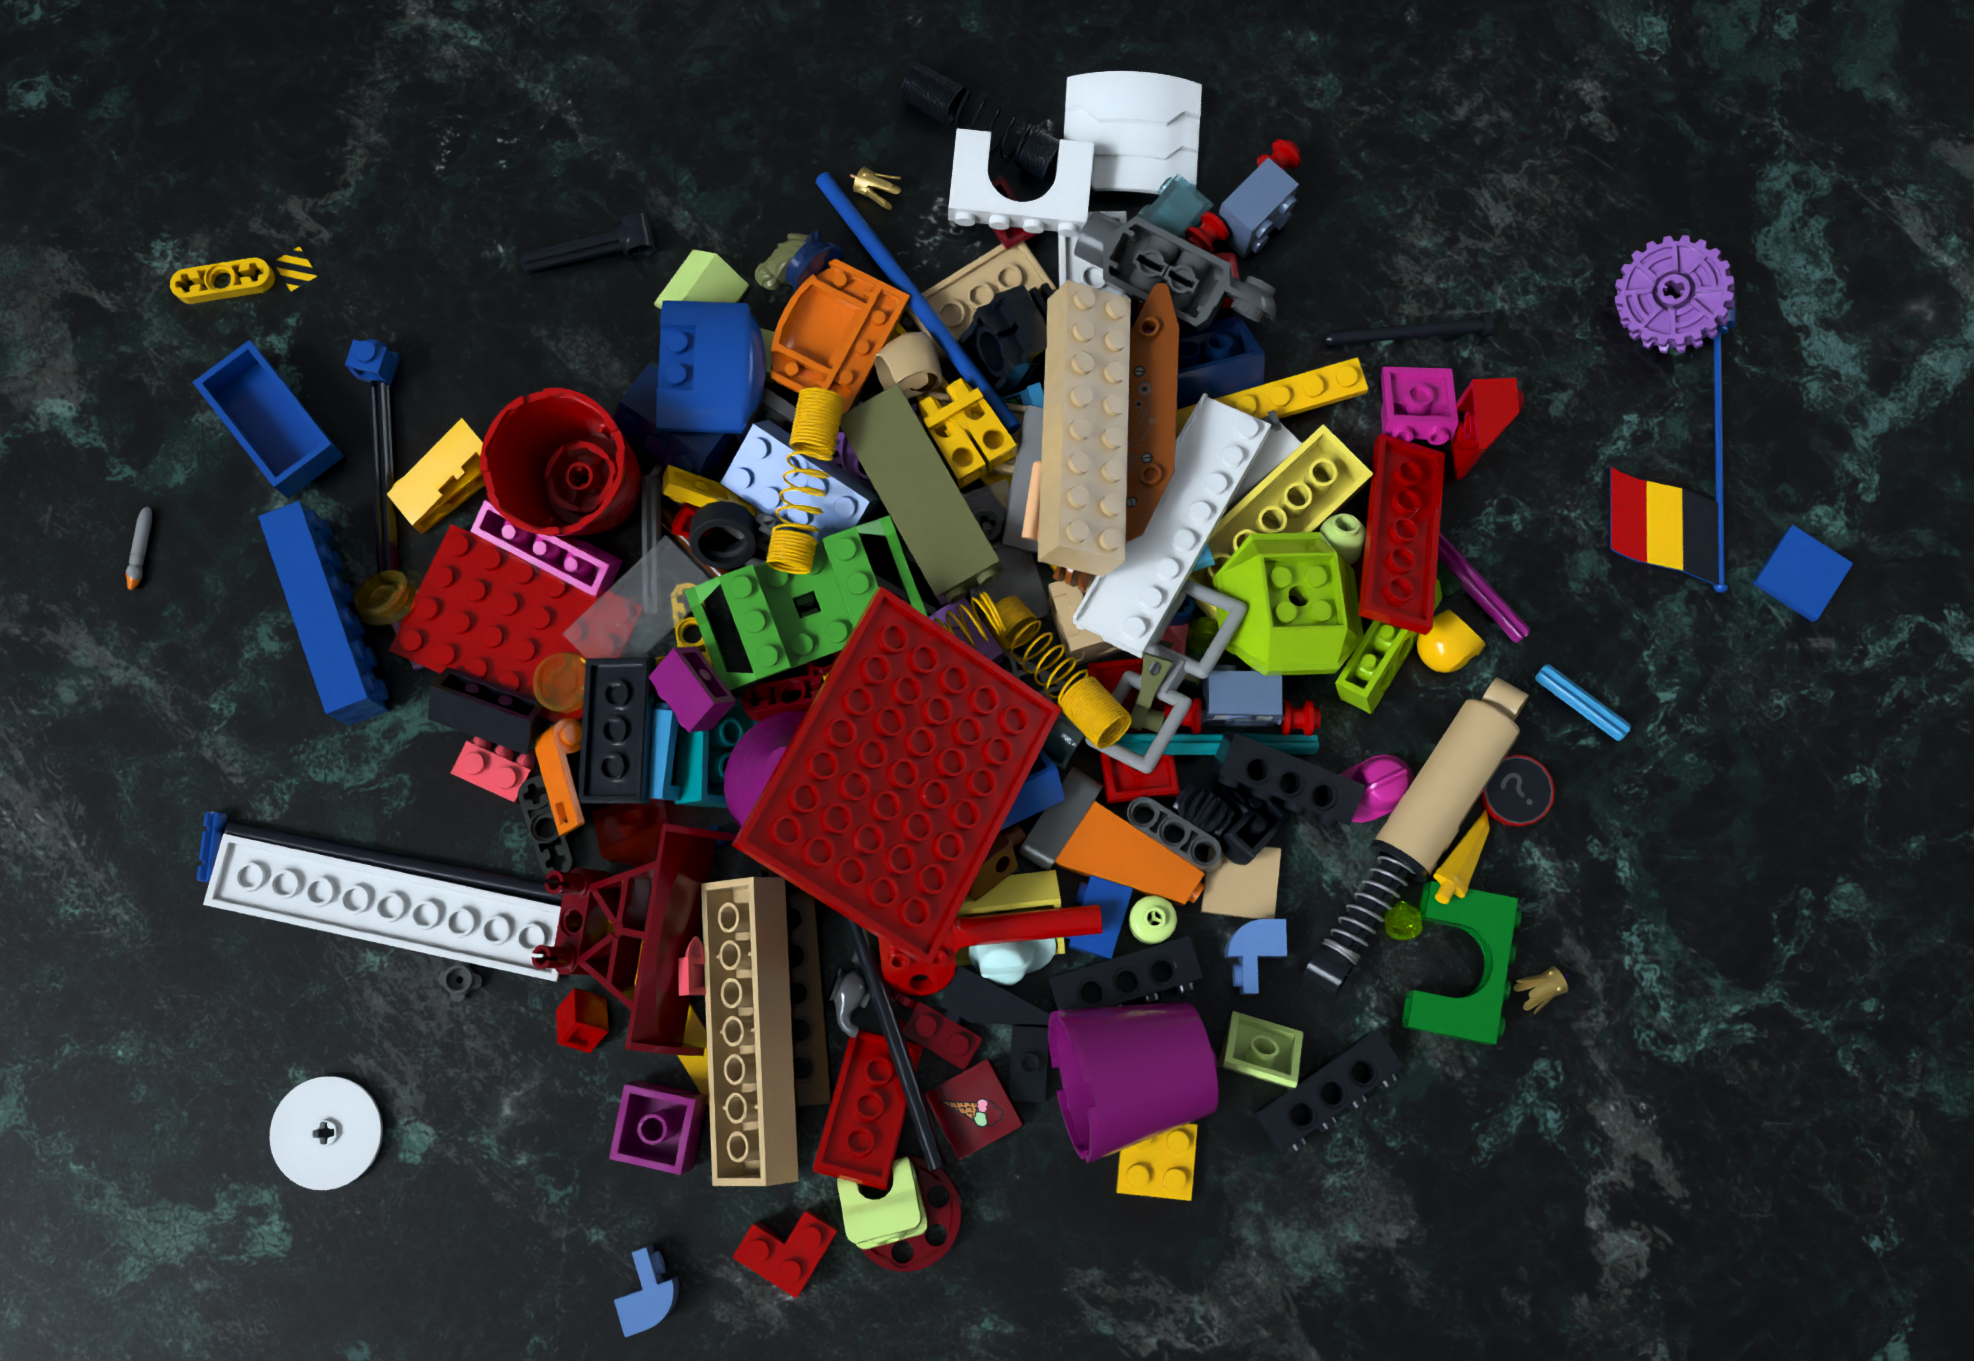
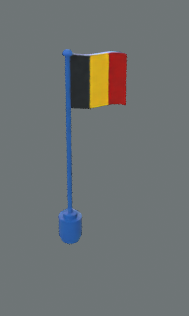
M1735 293L1733 298L1734 308L1729 310L1727 314L1729 321L1726 326H1717L1718 335L1714 338L1716 502L1682 488L1637 479L1610 467V549L1636 562L1689 574L1713 584L1715 591L1718 593H1723L1728 589V585H1725L1721 335L1728 333V329L1736 325Z

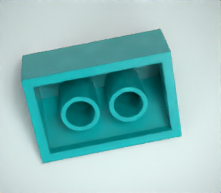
M734 697L737 702L712 730L688 733L678 723L675 786H681L680 801H675L676 805L728 808L724 793V777L729 757L741 737L760 722L754 721L746 715L740 703L741 698Z

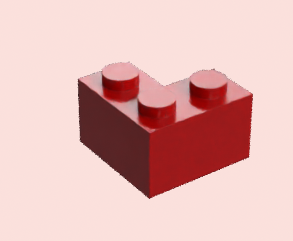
M810 1208L804 1211L788 1239L756 1221L750 1227L732 1258L797 1298L840 1227Z

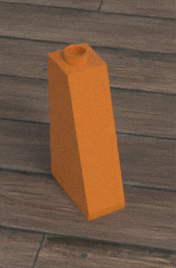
M1094 801L1054 862V865L1059 869L1088 878L1093 875L1133 888L1132 892L1145 896H1160L1171 904L1180 907L1184 906L1188 900L1194 904L1205 887L1200 882L1205 873L1096 801Z

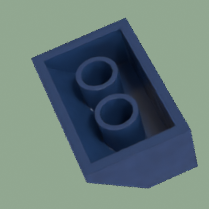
M1240 315L1213 321L1209 327L1201 332H1197L1189 327L1180 329L1177 409L1197 404L1204 393L1207 394V397L1215 399L1264 385L1265 353Z
M652 361L620 400L613 420L628 443L666 468L668 465L707 478L715 473L732 433L657 431L656 395L659 365Z

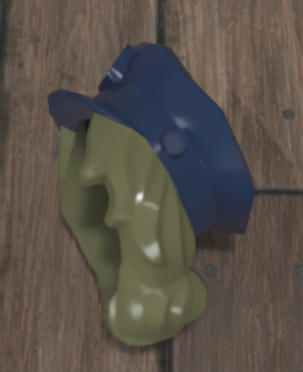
M818 230L812 231L809 235L789 233L787 236L788 241L779 243L777 245L778 248L774 250L772 255L765 262L758 265L755 270V278L760 286L768 290L776 291L781 286H793V293H795L813 273L816 276L824 270L831 268L828 262L834 259L842 262L844 252L839 245L830 242L826 245L822 243L821 232Z

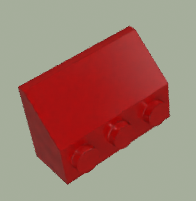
M1516 378L1473 379L1457 401L1458 426L1454 438L1451 440L1454 480H1462L1504 433L1506 428L1519 414V411H1522L1523 393L1522 390H1517Z

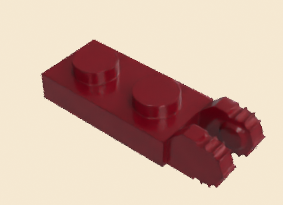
M892 990L890 996L894 1002L901 1006L905 1005L914 1011L907 1024L899 1020L903 1035L965 1071L983 1038L947 1019L922 1002L916 1003L896 990Z

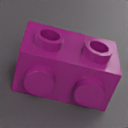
M696 646L673 648L648 677L656 687L658 695L667 702L677 716L678 723L688 733L712 730L737 702Z

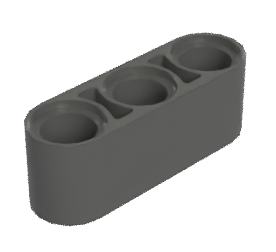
M1073 766L1061 784L1065 800L1044 810L1018 851L1019 854L1045 871H1050L1056 858L1104 787V784L1076 766Z
M1138 797L1129 804L1127 817L1132 826L1205 874L1216 872L1221 867L1223 853L1219 842L1214 837L1151 798ZM1142 809H1149L1154 812V817L1149 823L1140 824L1135 820L1136 814ZM1172 828H1180L1185 832L1184 838L1178 843H1170L1165 839L1167 832ZM1203 847H1210L1216 851L1215 858L1208 863H1203L1196 859L1197 851Z

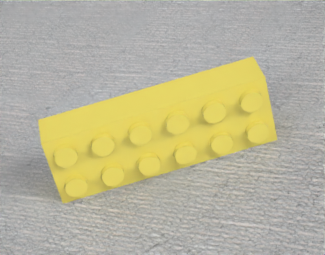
M1323 424L1219 521L1208 541L1215 565L1191 572L1187 579L1214 590L1213 577L1252 533L1317 532L1324 520L1335 515L1367 485L1373 473ZM1194 598L1195 604L1218 625L1216 607Z

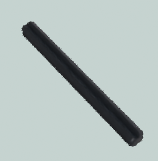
M373 380L368 383L377 575L383 582H392L399 578L396 510L395 504L387 495L394 485L389 386L384 381Z

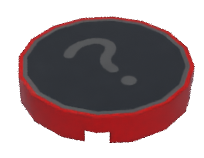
M1512 755L1503 759L1483 790L1481 799L1483 806L1492 818L1503 825L1520 827L1531 825L1547 814L1553 804L1555 789L1551 775L1541 763L1531 757Z

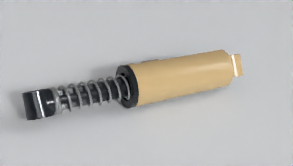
M1496 677L1481 701L1474 699L1466 700L1405 795L1401 797L1391 812L1389 819L1369 846L1371 851L1378 857L1379 866L1378 868L1370 869L1372 877L1370 880L1362 881L1363 891L1354 893L1355 903L1346 905L1348 914L1338 918L1340 926L1338 929L1330 930L1332 938L1324 939V942H1322V945L1308 963L1303 973L1304 977L1335 996L1347 980L1354 965H1357L1356 962H1359L1358 959L1361 957L1357 953L1362 945L1369 946L1365 941L1370 933L1377 934L1373 928L1378 921L1384 922L1381 916L1386 909L1392 910V907L1389 905L1394 897L1400 898V895L1397 893L1401 885L1408 886L1405 879L1409 877L1422 883L1428 880L1442 854L1446 852L1459 832V827L1518 738L1520 729L1514 721L1529 697L1528 694Z

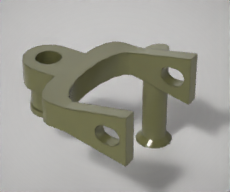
M1160 640L1158 643L1169 649L1173 646V643ZM1144 653L1140 690L1136 689V695L1130 711L1132 722L1129 728L1138 731L1144 728L1158 733L1161 729L1165 713L1163 710L1159 711L1150 707L1154 695L1172 665L1173 660ZM1152 662H1159L1161 664L1158 673L1150 672L1149 668ZM1187 673L1184 677L1185 680L1195 682L1196 686H1198L1201 679L1190 673Z

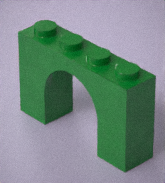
M1434 881L1425 883L1418 920L1456 927L1469 933L1478 942L1482 950L1484 972L1477 987L1461 998H1452L1417 990L1407 991L1401 1028L1485 1045H1496L1497 1038H1502L1505 1028V1018L1501 1017L1503 1002H1507L1510 995L1511 983L1509 980H1506L1508 966L1513 965L1516 956V945L1512 944L1513 931L1519 928L1522 911L1521 908H1517L1518 898L1468 888L1464 898H1459L1453 894L1448 904H1441L1435 899V895L1441 886L1440 883Z

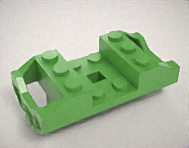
M890 515L822 538V542L816 544V554H814L813 568H811L812 572L808 574H793L771 568L764 562L753 566V564L684 590L711 658L714 671L729 691L843 649L874 592L879 588L859 535L870 534L885 537L909 605L927 616ZM721 586L754 673L728 671L721 648L716 640L714 629L703 605L705 599L717 587ZM815 593L821 611L819 612L817 607L801 613L802 618L800 619L794 601L796 600L798 606L815 601L813 597Z

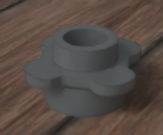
M456 960L455 965L439 974L438 982L450 993L452 1001L462 1002L465 1000L466 994L472 989H479L481 987L482 977L473 972L470 968V963ZM458 977H463L461 984L457 982Z

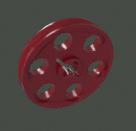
M897 1156L894 1158V1161L908 1157L917 1168L919 1174L918 1184L925 1207L928 1227L934 1223L943 1225L947 1231L946 1241L939 1246L932 1245L926 1238V1232L922 1235L900 1240L909 1242L913 1247V1257L906 1263L898 1262L893 1256V1247L897 1242L865 1250L861 1249V1251L881 1267L893 1271L910 1272L932 1265L948 1252L960 1230L962 1206L954 1182L942 1168L929 1171L924 1158ZM892 1170L887 1189L885 1190V1196L891 1191L893 1186ZM861 1184L863 1193L865 1195L866 1185ZM935 1185H942L949 1191V1201L943 1207H935L929 1201V1191Z

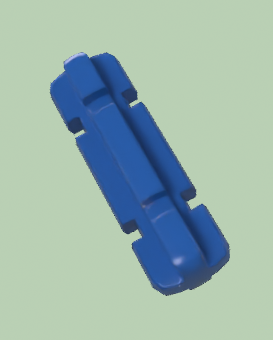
M206 812L204 816L203 826L207 828L206 831L202 832L199 861H202V866H198L197 880L209 883L223 837L222 829L226 828L227 815L222 812Z

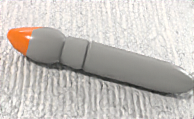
M144 507L141 510L136 523L130 552V565L126 569L127 588L129 590L136 588L143 576L142 566L152 525V511L149 507Z

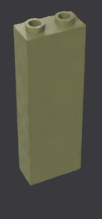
M898 383L844 413L841 416L840 423L843 433L941 606L946 603L955 604L964 599L968 594L967 591L978 585L986 586L997 580L999 573L1004 571L999 558Z

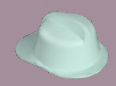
M1053 938L969 946L968 957L971 964L981 972L982 977L993 984L1009 986L1020 981L1026 973L1039 970L1048 964L1055 954L1056 942Z

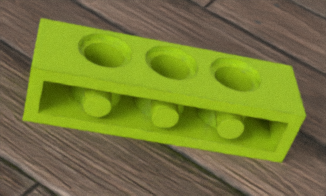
M1436 579L1434 611L1443 598L1438 579ZM1373 620L1364 635V639L1357 646L1335 682L1340 699L1372 714L1417 641L1419 633Z

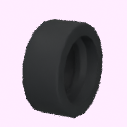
M713 502L699 508L691 518L689 546L692 554L701 563L718 569L736 568L748 562L755 554L757 546V524L755 523L754 516L745 507L733 502ZM727 526L739 530L744 537L736 543L724 545L713 543L702 534L712 527Z

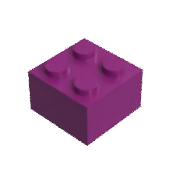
M635 1080L624 1084L609 1159L678 1175L692 1170L708 1095L642 1080Z

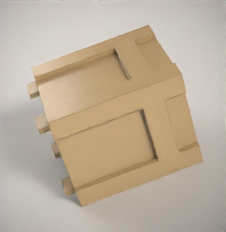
M1097 575L1093 576L1086 592L1079 590L1078 585L1075 587L1067 585L1065 580L1048 585L1049 599H1047V603L1061 644L1065 646L1066 659L1070 657L1077 658L1076 665L1124 651L1103 641L1101 636L1091 631L1077 629L1076 625L1073 624V616ZM1074 660L1068 661L1069 668L1072 666Z

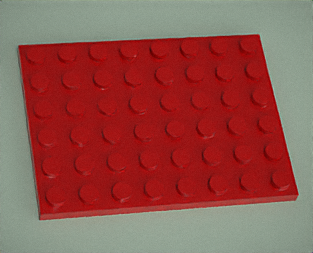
M881 586L874 592L738 832L732 846L923 966H931L1062 708Z

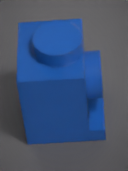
M353 339L345 366L359 380L367 382L381 380L390 387L400 354L389 351L387 345L378 340L367 339L366 341H358Z

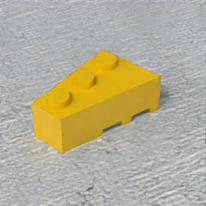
M463 418L404 477L399 479L387 493L388 497L406 519L421 534L425 533L485 486L483 473L480 472V454L483 442Z

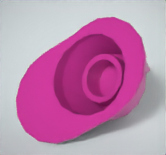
M1388 754L1373 756L1346 769L1340 774L1366 785L1352 819V822L1358 823L1372 821L1392 812L1414 781L1412 771L1408 765L1398 757Z

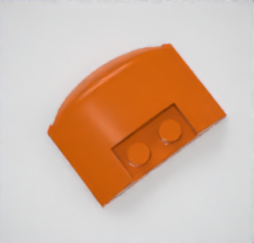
M834 259L828 262L831 268L824 270L816 276L813 273L807 278L785 307L772 341L773 371L770 370L771 380L797 393L803 388L817 387L840 394L845 400L843 415L853 408L862 394V389L875 366V355L886 346L892 333L895 332L910 295Z

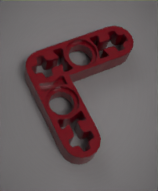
M841 651L830 654L836 657L834 662L826 667L818 665L821 658L809 662V675L756 684L747 688L740 699L741 706L746 715L754 721H762L778 713L808 711L824 682L823 675L830 672ZM791 691H801V696L798 700L792 703L784 702L786 695ZM759 699H763L759 702V706L754 707L755 705H757Z

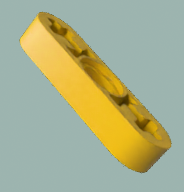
M247 258L181 269L172 276L170 288L182 302L195 304L266 292L273 286L275 274L264 260L260 258ZM259 269L263 274L258 275V281L254 282L251 277L255 276V270ZM238 272H240L244 277H239ZM222 273L231 275V281L228 286L221 289L215 288L214 282L218 275ZM191 280L195 285L190 286V292L186 293L182 288L187 287L188 281ZM203 284L207 286V290L202 286Z

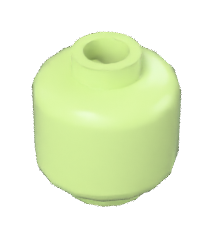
M1345 513L1333 515L1324 520L1320 533L1349 565L1358 561L1366 538V529L1363 524L1353 515Z
M1156 895L1146 896L1138 900L1130 910L1128 917L1129 929L1140 942L1159 944L1168 939L1175 931L1177 924L1176 911L1173 905L1165 898ZM1155 912L1159 914L1161 919L1155 916ZM1151 913V919L1148 921L1147 916ZM1154 921L1159 923L1158 925H1151Z

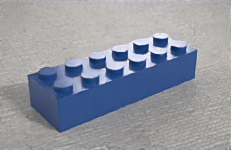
M300 501L258 516L325 714L350 726L389 711L385 700L389 699V693L383 680L377 679L374 667L378 666V662L370 646L366 647L362 636L367 634L366 627L361 616L354 613L351 603L356 601L355 595L349 583H344L340 571L344 570V564L339 553L336 550L333 551L329 541L333 538V532L328 521L319 518L314 509L310 510Z

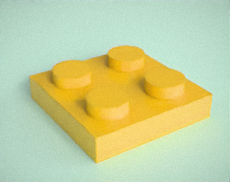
M1186 1124L1121 1150L1119 1154L1116 1193L1191 1201L1197 1125Z

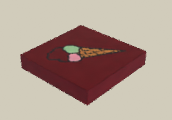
M990 1058L924 1094L958 1160L965 1158L1025 1124Z

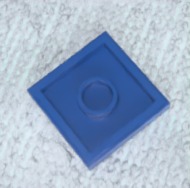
M1792 524L1786 529L1752 584L1811 622H1814L1822 614L1853 563Z

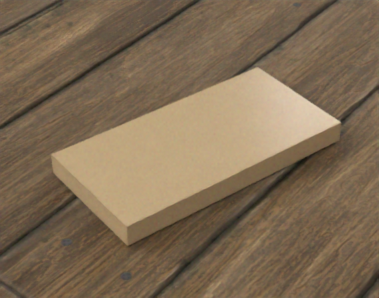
M1025 242L1008 251L1000 244L921 294L958 341L962 333L972 323L973 315L977 308L989 304L995 294L1020 285H1024L1029 291L1033 287L1039 289L1042 284L1048 282L1053 293L1056 291V287ZM907 304L906 312L919 331L926 333L932 339L940 362L942 363L949 359Z

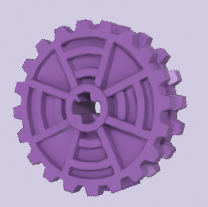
M1682 235L1679 241H1673L1671 236H1666L1661 244L1657 245L1654 241L1647 243V250L1642 253L1636 250L1632 254L1633 263L1631 265H1623L1621 268L1623 279L1616 281L1615 287L1618 291L1617 296H1615V304L1623 328H1628L1630 331L1629 336L1634 341L1641 338L1644 348L1650 350L1654 345L1659 346L1660 353L1667 354L1670 348H1676L1678 354L1685 353L1686 347L1689 345H1693L1696 349L1702 347V339L1705 337L1714 339L1718 335L1717 326H1726L1729 321L1728 311L1734 308V278L1729 271L1730 265L1728 261L1720 259L1721 252L1716 247L1710 251L1706 249L1707 241L1699 239L1696 243L1690 242V236ZM1675 290L1681 297L1674 299L1672 295H1669V292Z

